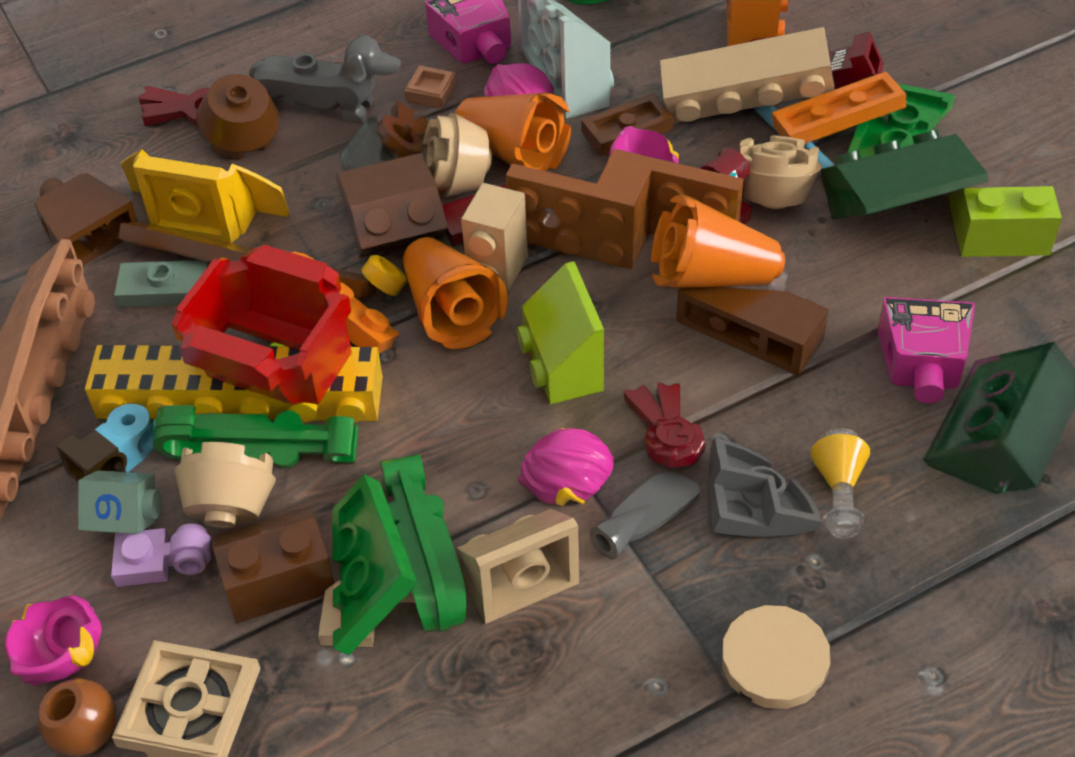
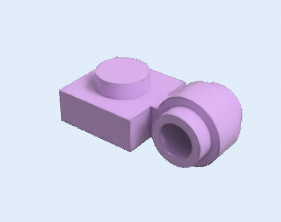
M198 524L181 525L177 528L176 533L172 535L171 541L166 528L143 530L139 534L115 533L111 577L116 587L167 582L169 566H174L175 570L182 574L193 575L201 573L211 560L212 539L207 534L206 528Z

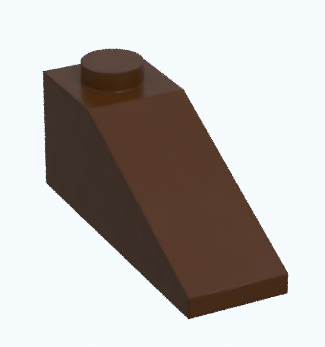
M725 287L680 288L677 296L676 322L799 376L824 340L829 309L788 291Z

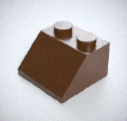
M421 153L337 173L359 258L406 247L424 237L442 238L446 233L448 226L438 189Z
M310 507L212 536L213 550L236 624L324 596L325 590L335 584L329 557L316 518Z

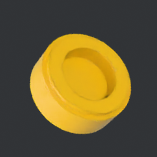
M372 255L361 269L363 275L374 286L391 296H397L407 284L404 273L392 262L379 255Z

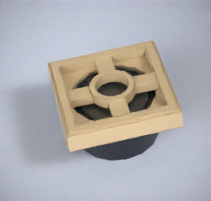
M153 640L112 736L116 747L145 752L147 757H228L260 671L258 660Z

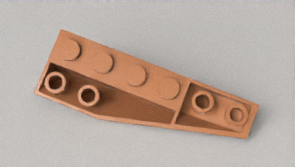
M61 239L30 267L0 331V520L8 503L12 502L17 495L20 474L25 462H29L33 457L36 436L41 424H45L49 418L52 398L57 387H61L64 383L68 360L71 353L78 349L80 332L86 318L92 315L94 310V294L92 291H89L86 284L82 261L77 259L72 242L68 239Z

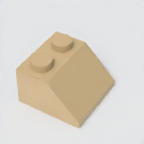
M553 509L546 510L537 515L521 517L513 525L489 535L481 534L475 536L466 544L457 547L458 562L464 584L485 624L579 584L578 524L573 517Z

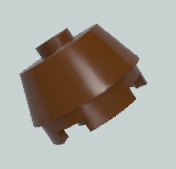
M232 74L224 76L212 84L197 109L196 122L200 133L211 143L213 151L225 157L241 159L244 158V153L256 151L263 147L264 151L269 147L279 128V113L266 88L258 80L246 75Z

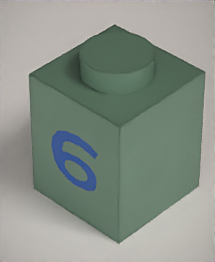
M97 470L79 479L78 530L139 534L154 524L155 519L160 514L161 493L159 489H155V474Z

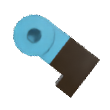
M139 404L121 405L109 414L105 424H101L83 439L79 440L73 434H70L56 445L66 473L79 483V479L97 470L129 472L154 451V435L152 433V422L149 412Z

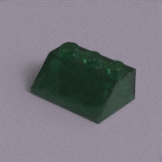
M1056 342L975 360L924 456V462L933 469L994 494L1036 488L1075 409V368Z

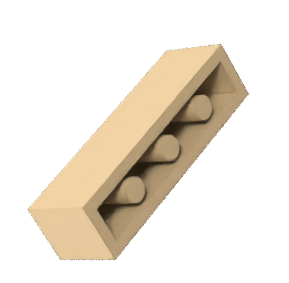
M824 27L660 60L663 99L667 110L674 117V123L690 122L719 114H731L760 106H772L781 102L806 97L813 98L835 90Z

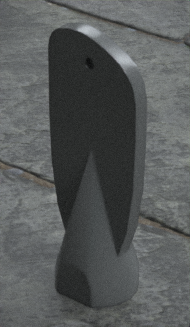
M664 472L653 476L629 495L614 510L609 519L601 521L591 528L590 539L594 547L609 559L618 557L623 553L629 542L657 530L699 498L700 487L692 479L675 473Z

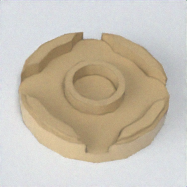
M764 605L745 611L730 624L723 638L722 669L729 685L739 694L741 691L745 696L752 698V703L764 708L788 709L807 703L816 695L817 690L822 687L829 673L830 645L821 627L806 614L787 606Z

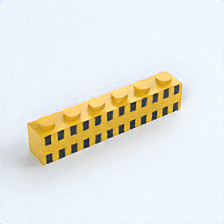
M97 345L85 386V391L96 419H108L109 414L121 405L139 404L145 407L149 412L150 419L154 420L157 417V410L161 406L191 405L196 407L195 414H265L270 420H275L278 414L290 410L299 414L303 422L326 421L329 417L346 416L354 418L355 423L359 421H377L383 376L378 347H351L352 354L319 405L305 402L291 405L208 377L203 369L184 363L180 352L181 346ZM265 346L273 349L276 359L300 352L287 346Z

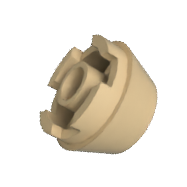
M450 113L447 117L437 116V119H430L425 131L423 144L424 147H427L426 164L436 183L439 196L445 198L478 190L491 166L492 153L489 148L487 131L455 113Z
M770 136V142L754 145L752 138L742 140L739 152L745 157L750 167L749 178L744 181V197L751 202L771 209H782L787 206L802 204L805 202L821 170V164L818 162L819 148L814 147L810 148V151L804 149L805 140L786 136Z
M204 442L202 443L201 453L192 454L193 450L186 447L183 448L181 462L174 469L183 512L192 518L204 521L205 525L215 528H232L235 524H246L256 521L276 482L275 476L272 475L273 458L267 453L260 455V460L244 455V445L233 443Z

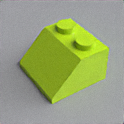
M1053 186L963 188L948 192L947 196L961 257L1051 255L1062 220Z
M575 262L565 263L522 305L523 325L516 327L521 352L523 354L530 353L532 358L529 361L533 383L536 388H544L550 405L604 391V328Z

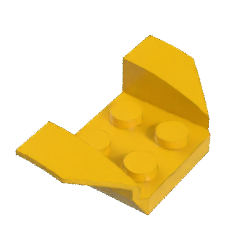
M141 149L124 159L120 165L129 182L131 191L141 193L150 224L232 243L240 235L246 233L256 212L288 217L290 214L285 195L280 186L235 164H231L227 172L219 167L150 157Z

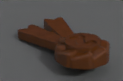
M398 100L390 110L392 116L385 115L382 118L376 133L380 135L384 146L399 157L422 153L424 144L421 139L424 138L428 121L424 116L413 120L414 111Z

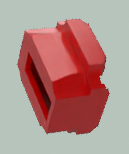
M264 244L261 247L253 248L248 254L240 257L241 260L229 261V258L222 257L213 259L176 308L171 324L175 338L182 342L180 352L184 363L203 369L210 378L291 405L304 402L319 405L352 354L346 319L351 313L349 296L340 294L339 273L330 268L327 263ZM231 328L299 350L300 352L276 359L272 348L225 334V331Z

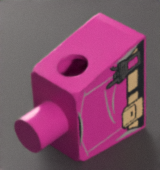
M502 0L425 1L429 35L459 62L468 63L484 57L488 63L495 64L504 59L507 49L511 45L509 13Z
M884 297L878 323V336L890 382L899 386H914L915 398L919 402L928 404L940 401L944 397V389L959 387L968 353L975 303Z

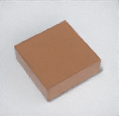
M419 65L404 90L405 100L443 109L457 84L456 73Z

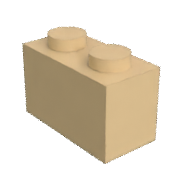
M482 183L461 219L464 253L466 256L495 271L505 283L508 293L528 257L525 193Z

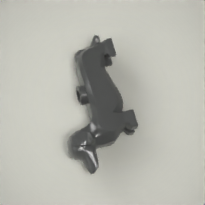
M359 35L347 46L344 62L318 60L310 53H301L295 57L271 55L253 64L249 70V76L258 80L266 88L271 98L287 97L316 108L328 110L341 107L343 121L363 124L367 117L364 107H371L373 102L371 93L376 82L375 75L394 74L401 66V60L382 52L378 42L367 35Z

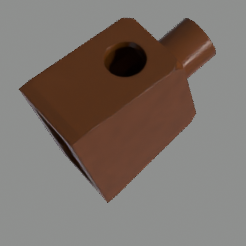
M88 173L79 174L65 183L58 178L46 180L40 187L39 193L41 197L37 198L34 203L42 227L53 246L61 239L71 240L77 259L82 261L83 266L124 242L121 241V238H118L121 223L138 222L132 201L128 197Z

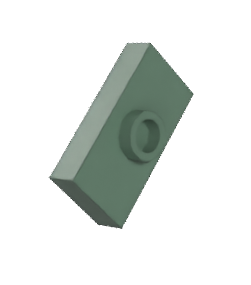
M190 260L120 263L114 293L118 307L179 305L209 266V262Z

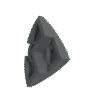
M714 438L711 444L709 467V501L713 532L749 537L787 536L819 530L823 521L815 503L804 488L795 479H790L786 487L784 477L770 468L772 461L739 444Z

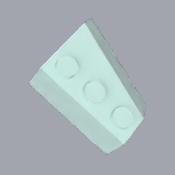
M518 0L520 49L530 65L539 68L546 74L554 87V95L561 96L568 105L569 112H564V118L570 119L610 107V89L614 88V78L610 69L611 42L554 0Z

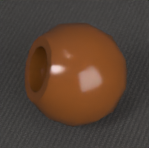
M74 678L54 686L45 694L38 710L37 729L52 751L72 757H81L95 752L110 740L117 723V706L110 693L102 684L82 678Z

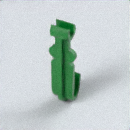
M191 405L159 407L157 417L152 425V433L154 435L153 448L168 458L181 461L182 449L185 447L193 450L192 454L201 453L202 443L224 442L244 445V455L260 460V455L267 453L280 468H291L296 465L301 455H322V459L335 464L355 463L359 428L358 425H354V418L346 416L329 417L326 419V425L304 424L299 414L288 410L278 414L274 423H272L265 414H195L196 407Z
M419 454L380 461L383 472L381 479L385 495H393L394 499L388 506L417 580V584L411 590L425 633L432 631L444 632L449 631L451 627L461 626L466 616V591L462 571L445 520L441 518L444 514V502L436 495H425V474Z

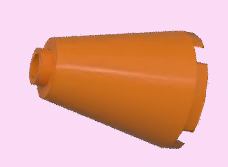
M544 92L470 97L463 100L455 111V114L484 128L488 134L489 148L492 155L510 166L517 164L542 171H547L549 168L556 169L561 164L568 149L571 125L565 124L564 112H569V108L561 96Z
M681 194L674 196L670 201L677 204L672 213L663 211L654 234L651 251V262L659 263L660 275L652 273L653 280L658 286L665 288L767 286L782 274L785 266V254L781 251L778 241L689 196Z
M432 237L420 238L408 246L403 256V266L421 326L427 336L433 341L442 343L445 348L449 349L468 348L485 340L492 333L489 328L498 317L502 321L507 310L508 293L505 283L498 274L489 267Z

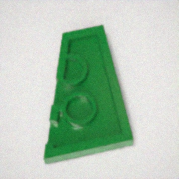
M897 83L906 93V107L858 124L848 153L859 150L861 158L875 155L873 146L899 140L900 147L913 145L912 136L931 131L953 108L956 95Z
M365 474L332 509V560L340 564L341 584L333 589V607L341 610V628L333 631V649L350 655L389 612L406 598L410 590L417 584L380 482Z

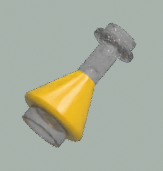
M834 428L820 436V439L811 448L810 457L832 489L833 509L824 515V525L837 538H852L860 533L861 527L865 524L864 513L854 508L853 487L870 457V448L864 440L859 438L856 432L846 428Z

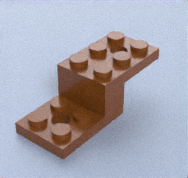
M614 149L597 184L512 164L506 173V189L525 193L527 244L633 270L648 235L655 234L663 211L672 213L677 203L670 201L674 196L681 194L692 197L740 222L744 179ZM545 208L554 210L555 215L549 213Z

